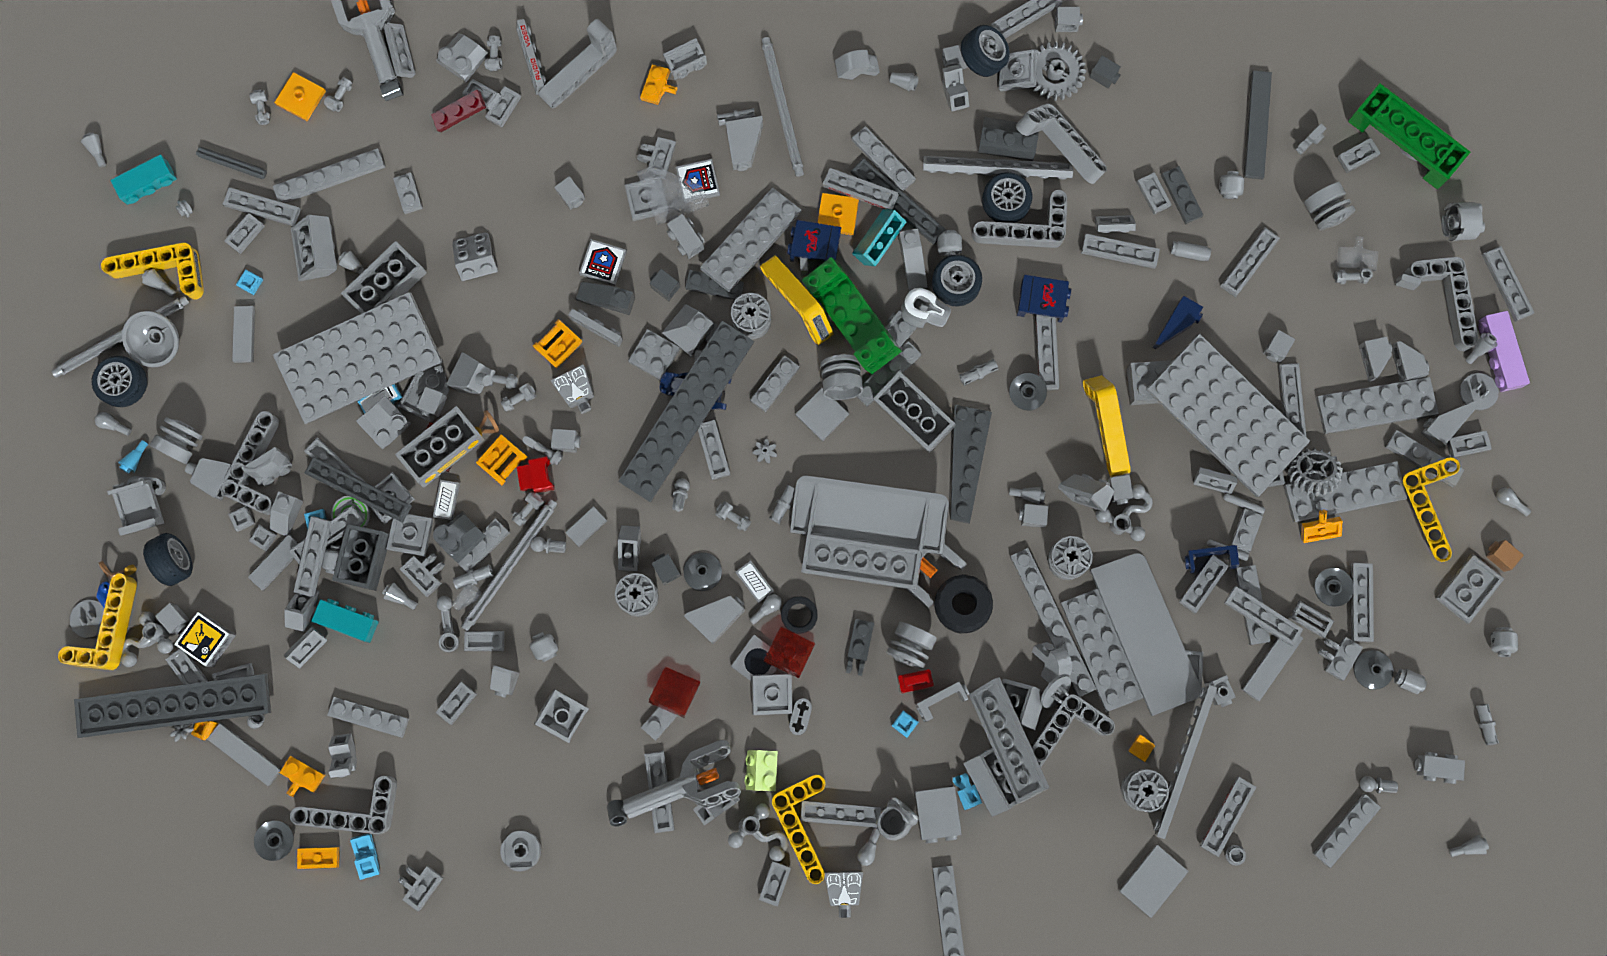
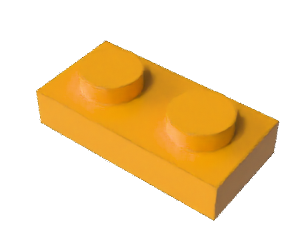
M339 847L297 849V869L339 867Z

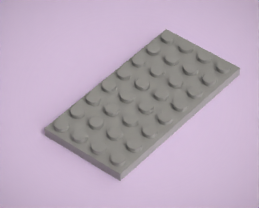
M411 292L273 354L305 424L443 362Z
M1200 334L1185 347L1146 389L1256 497H1259L1310 442Z

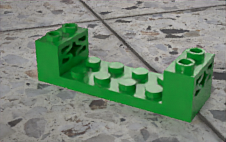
M1379 83L1348 121L1362 133L1371 125L1428 168L1429 171L1422 179L1437 190L1449 180L1471 153V151L1381 83Z
M830 257L802 279L809 292L819 300L855 351V357L866 371L871 374L875 373L902 352L842 266L835 259Z

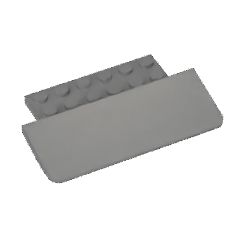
M802 476L796 483L790 528L791 533L807 535L801 572L917 590L922 552L943 555L949 501L942 494Z
M1135 553L1091 569L1090 573L1097 589L1060 604L1105 712L1144 698L1150 715L1154 716L1197 699L1201 692L1200 683L1187 654L1184 652V646L1146 558L1142 554Z

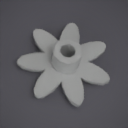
M768 439L764 441L763 445L756 442L758 450H754L752 453L759 455L758 462L765 458V461L769 464L770 456L777 457V454L772 451L776 448V444L769 446Z
M192 723L173 726L175 731L171 732L170 736H175V742L181 736L183 739H186L189 732L194 730L190 727Z

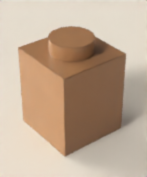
M1503 540L1494 542L1488 550L1490 552L1486 557L1502 571L1506 572L1512 570L1524 555L1508 541Z

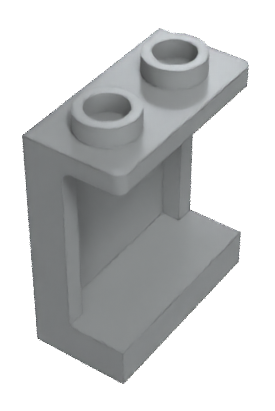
M143 478L131 480L130 485L125 486V483L113 486V490L107 491L108 495L112 494L123 526L118 528L120 536L164 524L151 480L143 481Z
M957 682L916 704L915 706L923 721L927 722L933 719L928 708L929 706L954 693L958 694L961 702L968 700L967 695H969V691L965 684L961 685L960 682Z
M954 786L914 791L921 840H926V843L938 842L937 838L945 837L946 841L956 840L958 835H962Z

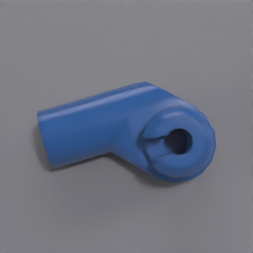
M109 582L101 583L96 596L103 608L106 603Z

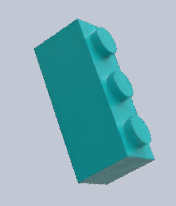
M160 154L110 181L119 199L128 205L136 203L146 195L153 194L161 187L169 186L177 178L168 160Z
M883 209L852 255L863 265L876 267L907 221L895 210Z
M330 598L327 601H319L311 620L312 622L364 642H371L379 621L373 619L375 615L363 612L361 615L356 613V608L345 605V608L338 606V601Z

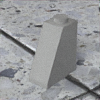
M762 116L726 122L733 170L745 171L752 167L763 129Z
M728 596L688 612L684 617L714 644L745 611L743 608L744 603L737 596L734 599Z

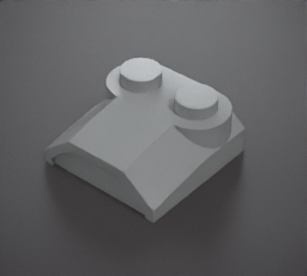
M458 33L447 46L439 50L436 61L467 83L488 56V53L476 42Z
M385 395L356 420L382 449L388 446L411 425L408 419Z
M274 447L241 468L245 473L253 477L258 485L268 486L278 476L288 474L291 471L292 464L287 453Z
M554 689L540 710L534 724L570 743L575 730L589 708Z

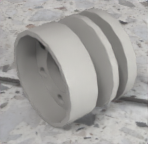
M1340 182L1321 189L1304 201L1310 214L1320 212L1313 219L1314 222H1320L1317 225L1320 231L1342 223L1356 211L1354 206L1347 207L1351 203L1350 199L1340 201L1346 194Z
M757 293L743 294L735 299L731 307V318L734 328L750 339L761 338L771 327L770 306L763 296ZM751 311L754 313V316L751 317L750 314L748 315V312Z
M846 354L834 355L821 362L822 378L824 379L822 381L823 394L826 398L846 400L855 398L863 393L862 377L859 376L861 374L860 363L855 356Z
M166 417L164 421L171 425L170 429L162 425L160 426V429L167 433L166 436L155 435L149 446L187 464L193 454L186 448L187 445L197 447L198 444L191 441V438L195 437L201 440L203 436L195 428L179 420Z
M1068 536L1062 538L1051 547L1047 563L1050 571L1056 577L1063 580H1072L1078 578L1089 569L1092 564L1093 554L1085 540L1075 536ZM1070 553H1073V557L1075 558L1072 561H1069L1070 557L1067 556Z
M633 573L626 575L620 579L615 589L617 604L631 616H646L658 604V589L643 574ZM636 589L641 593V595L637 596V599L631 596L632 593H635Z
M899 622L894 634L901 638V641L891 640L890 644L897 647V650L888 647L886 653L895 658L896 661L907 666L924 669L925 663L918 660V658L928 660L929 657L922 652V649L932 650L937 638L915 626Z
M1139 769L1126 775L1122 782L1121 793L1126 804L1134 810L1153 812L1165 805L1168 800L1169 788L1167 781L1158 772ZM1148 787V790L1151 791L1150 794L1145 795L1143 788Z

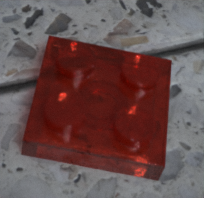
M780 626L764 662L799 678L815 643Z
M665 666L648 703L685 718L701 682Z

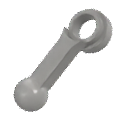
M442 596L437 600V608L441 611L444 634L439 639V647L444 652H452L458 648L459 638L453 631L450 612L452 600L447 596ZM447 637H452L455 641L452 648H448L445 645Z

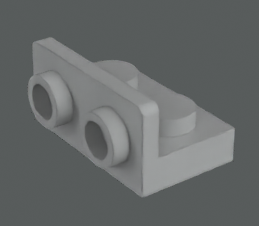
M899 310L897 314L893 313L887 321L889 324L885 328L901 349L917 327L906 323L901 317L902 311Z

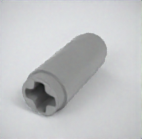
M1173 241L1171 254L1199 261H1209L1211 248Z

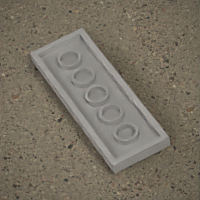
M772 188L700 267L701 271L730 292L799 216L801 209Z
M1430 377L1316 397L1324 434L1439 414Z
M1398 461L1342 473V480L1339 486L1332 493L1327 492L1325 496L1321 493L1317 497L1314 493L1307 495L1306 491L1300 493V487L1294 488V483L1284 485L1293 523L1319 518V510L1322 511V509L1326 510L1327 516L1407 499Z
M1000 677L991 680L970 693V699L1017 804L1049 789V785Z

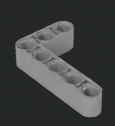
M599 19L591 22L587 28L591 44L539 91V96L552 109L560 105L616 53L617 47L613 33Z
M1044 104L1029 110L1016 124L1017 130L1025 136L1042 130L1087 182L1094 184L1107 171L1103 161L1052 104Z
M1055 190L1051 194L1048 201L1047 225L981 221L974 225L972 238L976 243L1057 248L1061 246L1066 235L1067 195L1062 190ZM1058 198L1062 203L1056 204L1053 199ZM1058 216L1061 219V221L1056 222L1053 220L1052 217ZM981 229L984 230L986 234L979 235L976 231ZM1002 231L1004 236H997L995 232ZM1014 232L1022 233L1023 237H1016ZM1033 233H1039L1042 238L1036 239ZM1057 234L1060 236V239L1055 240L1051 235Z
M1460 257L1421 260L1410 265L1404 274L1418 277L1421 279V282L1443 280L1454 345L1460 351H1467L1475 346L1478 342V333L1464 260ZM1451 265L1456 267V271L1451 268ZM1432 267H1435L1438 273L1434 272ZM1413 269H1417L1419 275L1415 274ZM1454 283L1459 285V289L1454 286ZM1457 301L1462 303L1463 308L1457 304ZM1460 319L1465 321L1466 326L1461 324ZM1463 337L1468 339L1469 344L1464 342Z
M262 411L254 420L221 484L220 491L230 499L265 515H271V508L275 500L248 488L247 486L252 477L244 472L242 476H238L239 470L242 469L241 467L265 453L279 426V420L270 412ZM270 417V423L265 425V420ZM261 434V440L256 442V437ZM252 451L253 456L247 459V454ZM234 485L235 491L230 494L229 489ZM251 493L252 498L247 502L246 496ZM268 501L269 506L264 510L263 504Z
M1076 695L1064 697L1062 703L1058 705L1031 746L1033 752L1037 747L1043 749V756L1039 759L1036 758L1040 768L1074 718L1101 736L1110 735L1114 732V722ZM1069 698L1074 699L1076 702L1074 709H1069L1067 706ZM1085 710L1092 712V719L1090 721L1085 720L1083 716ZM1059 714L1065 717V723L1062 726L1056 722V717ZM1102 721L1107 722L1109 725L1107 732H1103L1100 729ZM1047 731L1054 733V740L1052 742H1048L1045 739Z
M380 776L376 779L370 814L303 806L296 807L291 811V822L302 826L370 834L385 833L391 827L397 781L392 776ZM385 779L390 784L387 790H384L382 787V782ZM382 799H384L387 804L384 810L380 809L379 802ZM301 810L305 813V818L303 821H301L298 817V814ZM320 813H323L325 816L323 823L318 821ZM339 815L344 817L342 825H339L337 822ZM359 817L364 820L361 828L357 826V819ZM378 819L383 821V828L381 830L376 827Z

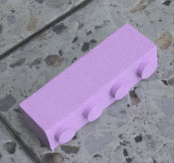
M1508 311L1487 315L1480 319L1478 324L1480 333H1490L1497 339V347L1488 351L1490 357V367L1494 370L1495 384L1500 392L1522 388L1530 384Z

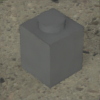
M1101 56L1093 68L1090 78L1109 88L1112 83L1116 84L1120 78L1119 70L1121 66Z
M662 269L659 272H655L650 278L651 282L649 284L651 289L667 301H670L680 288L679 282Z
M660 554L654 558L655 562L651 563L664 585L681 576L669 554Z

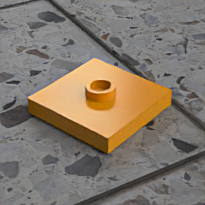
M293 72L274 103L282 109L308 121L326 90Z
M822 193L818 223L841 227V234L854 236L859 200L847 196Z

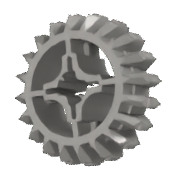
M1315 447L1312 451L1306 448L1304 452L1301 451L1290 462L1288 476H1290V482L1294 483V488L1300 487V493L1306 491L1307 495L1314 493L1317 497L1321 493L1325 496L1327 492L1332 493L1339 486L1342 480L1343 468H1341V462L1337 461L1336 456L1331 457L1330 452L1324 453L1323 448L1320 451H1317ZM1301 467H1303V468L1305 469V470H1304L1305 473H1302V471H1301V469H1300ZM1326 471L1329 472L1330 477L1326 475Z

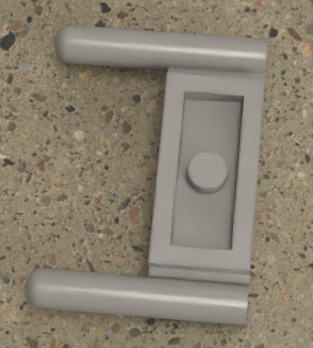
M1226 493L1223 497L1225 501L1244 508L1230 546L1237 545L1239 559L1247 561L1265 512V507ZM1211 539L1207 541V546L1210 548L1227 546Z

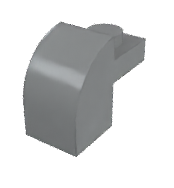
M867 50L851 51L835 60L838 78L853 80L860 74L876 76L880 73L877 56L869 55Z
M961 65L943 68L942 84L951 111L969 107L968 91L964 85Z
M1049 642L1034 646L1032 653L1045 663L1041 677L1048 683L1060 675L1065 674L1070 677L1072 660L1064 647L1056 649Z
M351 733L332 736L328 746L332 758L328 772L330 778H342L350 775L351 771L356 770L355 744Z
M736 797L709 809L698 805L693 810L705 826L740 801V799Z

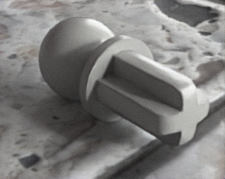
M681 478L675 482L672 509L677 512L683 510L685 499L688 498L686 492L689 490L690 484L686 479Z
M535 537L530 543L532 550L535 552H541L546 549V553H564L566 550V542L551 540V538L545 541L542 537Z
M1365 776L1360 780V787L1365 792H1371L1376 789L1377 793H1396L1398 790L1396 781L1382 780L1381 777H1378L1376 781L1370 776Z

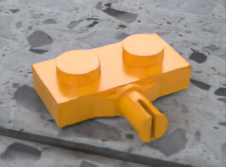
M652 64L640 96L642 101L659 105L660 99L665 92L676 94L677 87L668 85L667 82L670 75L668 68Z
M1324 509L1322 511L1319 510V519L1317 521L1302 523L1301 539L1303 543L1341 537L1343 521L1340 517L1327 519V511Z
M293 756L288 758L279 772L292 782V785L286 792V794L294 797L299 787L306 788L315 793L325 777L324 774Z

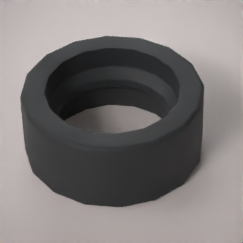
M803 596L793 597L783 605L781 611L782 622L790 632L796 634L806 633L816 625L818 619L817 608L809 598ZM795 604L806 605L811 612L810 621L804 626H795L788 619L789 609Z

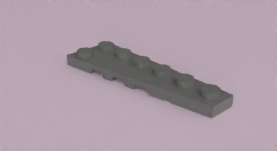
M960 405L954 406V423L956 426L953 428L950 520L970 524L992 412Z

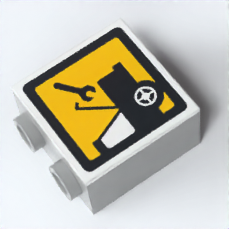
M197 612L190 619L187 628L179 634L174 645L204 666L214 667L236 635L207 614Z

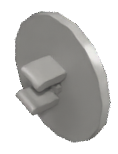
M1471 374L1460 385V396L1465 404L1478 399L1481 401L1475 410L1488 409L1498 399V387L1495 381L1486 374Z
M84 600L73 608L70 615V625L78 636L84 638L98 636L104 612L101 603L96 600Z
M1060 675L1048 684L1041 696L1043 707L1051 708L1058 703L1061 704V700L1069 695L1071 679L1068 675Z

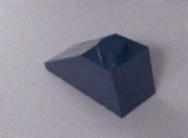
M1183 296L1152 348L1156 350L1189 329L1194 323L1198 324L1203 316L1200 313L1203 306Z

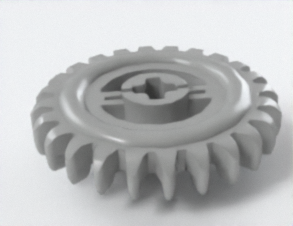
M1056 41L1054 47H1051L1050 42H1048L1046 49L1043 45L1040 46V52L1035 49L1037 51V69L1034 92L1040 91V97L1045 94L1047 100L1051 96H1053L1055 101L1058 96L1061 100H1064L1065 95L1071 97V92L1077 93V88L1082 87L1081 82L1085 80V76L1082 75L1086 73V69H1082L1085 66V62L1079 63L1082 60V55L1076 57L1078 50L1071 53V45L1065 49V43L1063 42L1059 48ZM1065 65H1066L1067 68H1068L1069 74H1067V73L1064 72V71H1065ZM1042 69L1047 72V77L1051 81L1062 80L1064 82L1059 84L1048 82L1042 74Z

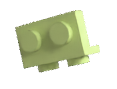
M747 751L745 759L747 770L744 779L746 790L776 791L778 751Z

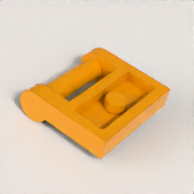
M558 319L555 322V326L538 343L535 342L532 347L557 369L583 341ZM560 330L564 332L547 350L543 349Z
M500 435L479 458L476 464L503 486L506 482L505 479L522 460L525 461L527 459V456L503 435ZM512 452L515 453L516 457L508 464V466L500 473V475H498L496 473V470L504 463V461L512 454Z

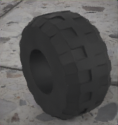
M958 575L949 578L940 586L935 596L934 607L939 621L947 629L955 633L967 634L979 630L987 623L992 614L993 599L990 590L983 581L974 576ZM961 593L970 595L975 601V610L969 615L958 614L952 607L954 596Z

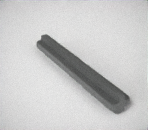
M198 147L196 155L200 158L260 179L266 177L267 171L264 168L204 147Z

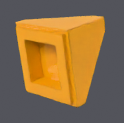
M215 721L195 723L191 735L206 740L219 723Z
M1138 734L1128 752L1146 762L1155 745L1141 734Z

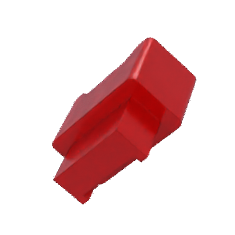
M548 456L528 460V465L516 467L521 491L533 489L535 493L555 490V486L549 480L548 466L550 465V459Z
M930 669L897 677L901 694L934 686Z

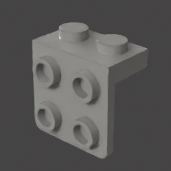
M479 233L453 241L454 261L461 281L498 272L492 255L488 233Z

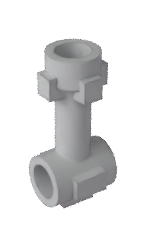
M489 36V41H487V46L490 47V58L485 59L486 70L498 71V69H502V60L497 58L498 46H501L502 43L498 36Z
M344 77L337 83L340 87L333 97L329 95L324 100V105L333 112H339L342 109L343 102L340 100L346 90L350 91L352 89L353 83Z
M261 89L254 90L253 93H250V99L252 104L257 105L258 115H255V119L258 121V124L266 125L270 119V114L266 113L264 102L268 101L267 93Z
M1362 268L1357 273H1345V269L1335 272L1334 279L1336 283L1345 284L1347 280H1357L1359 283L1367 284L1369 279L1373 277V272L1368 268Z
M491 369L490 376L492 381L489 386H493V382L506 384V388L512 389V387L516 388L518 377L514 376V374H509L508 377L495 375L496 371Z
M527 383L519 388L520 393L510 399L507 396L504 397L503 401L500 402L506 412L508 410L512 411L514 409L513 405L523 399L526 402L534 399L536 392L532 385L530 386Z
M529 493L525 498V501L528 502L519 513L515 511L512 520L519 526L527 522L525 517L533 508L538 510L543 505L544 501L537 493Z
M725 501L723 504L720 503L715 515L722 520L729 518L738 524L737 529L746 531L751 524L747 516L741 518L732 512L733 506Z

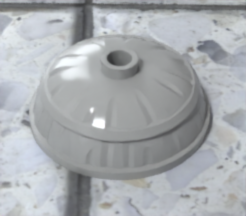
M142 311L134 314L126 321L122 331V341L125 350L134 361L147 367H160L169 363L175 357L179 347V334L175 325L164 315L154 311ZM156 333H159L160 339L157 338Z

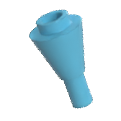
M141 440L135 450H132L118 462L120 464L119 468L128 474L130 472L135 473L142 452L148 446V443Z

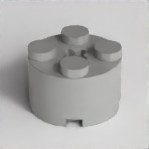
M1475 202L1447 204L1444 209L1447 210L1446 215L1442 216L1441 219L1444 236H1448L1450 238L1448 239L1449 241L1476 239L1485 230V223L1482 218V205Z

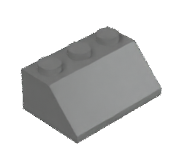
M307 215L291 227L298 281L326 277L337 270V260L334 253L335 245L332 240V226L329 217Z
M992 747L963 763L992 817L1009 810L1017 804Z

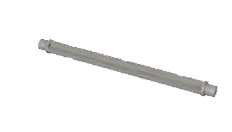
M765 37L762 39V49L764 50L792 168L796 176L804 175L803 164L786 104L773 44L770 42L769 37Z
M185 295L155 312L167 317L184 308L190 301ZM123 330L68 361L59 364L57 368L51 371L56 378L62 374L65 375L123 342Z
M550 499L548 504L544 505L533 524L519 541L469 614L464 618L465 621L461 625L462 628L468 631L475 624L513 567L525 553L531 540L537 536L542 526H544L554 512V508L557 506L556 502Z

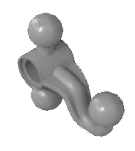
M1135 484L1132 486L1133 498L1144 499V505H1129L1123 510L1122 514L1116 517L1112 516L1108 509H1106V512L1097 510L1096 518L1102 523L1109 522L1110 529L1114 534L1121 535L1127 532L1134 541H1141L1145 538V530L1139 526L1132 527L1129 516L1132 512L1145 513L1149 511L1153 501L1142 485ZM1117 520L1124 523V529L1117 526Z
M149 611L143 612L139 617L140 624L144 626L142 630L143 637L140 640L131 637L124 642L121 662L125 667H133L137 663V656L133 652H129L131 645L137 648H146L158 642V651L163 654H167L173 649V642L168 639L170 633L163 625L154 623L155 616Z
M761 803L755 808L753 816L744 817L740 820L739 831L729 835L728 844L732 848H739L743 844L744 836L751 834L760 842H769L776 838L780 839V845L774 846L769 852L771 860L780 862L785 856L788 838L782 831L776 830L763 834L759 830V820L766 819L770 815L769 806ZM747 820H750L753 823V829L751 831H748L745 828V823Z

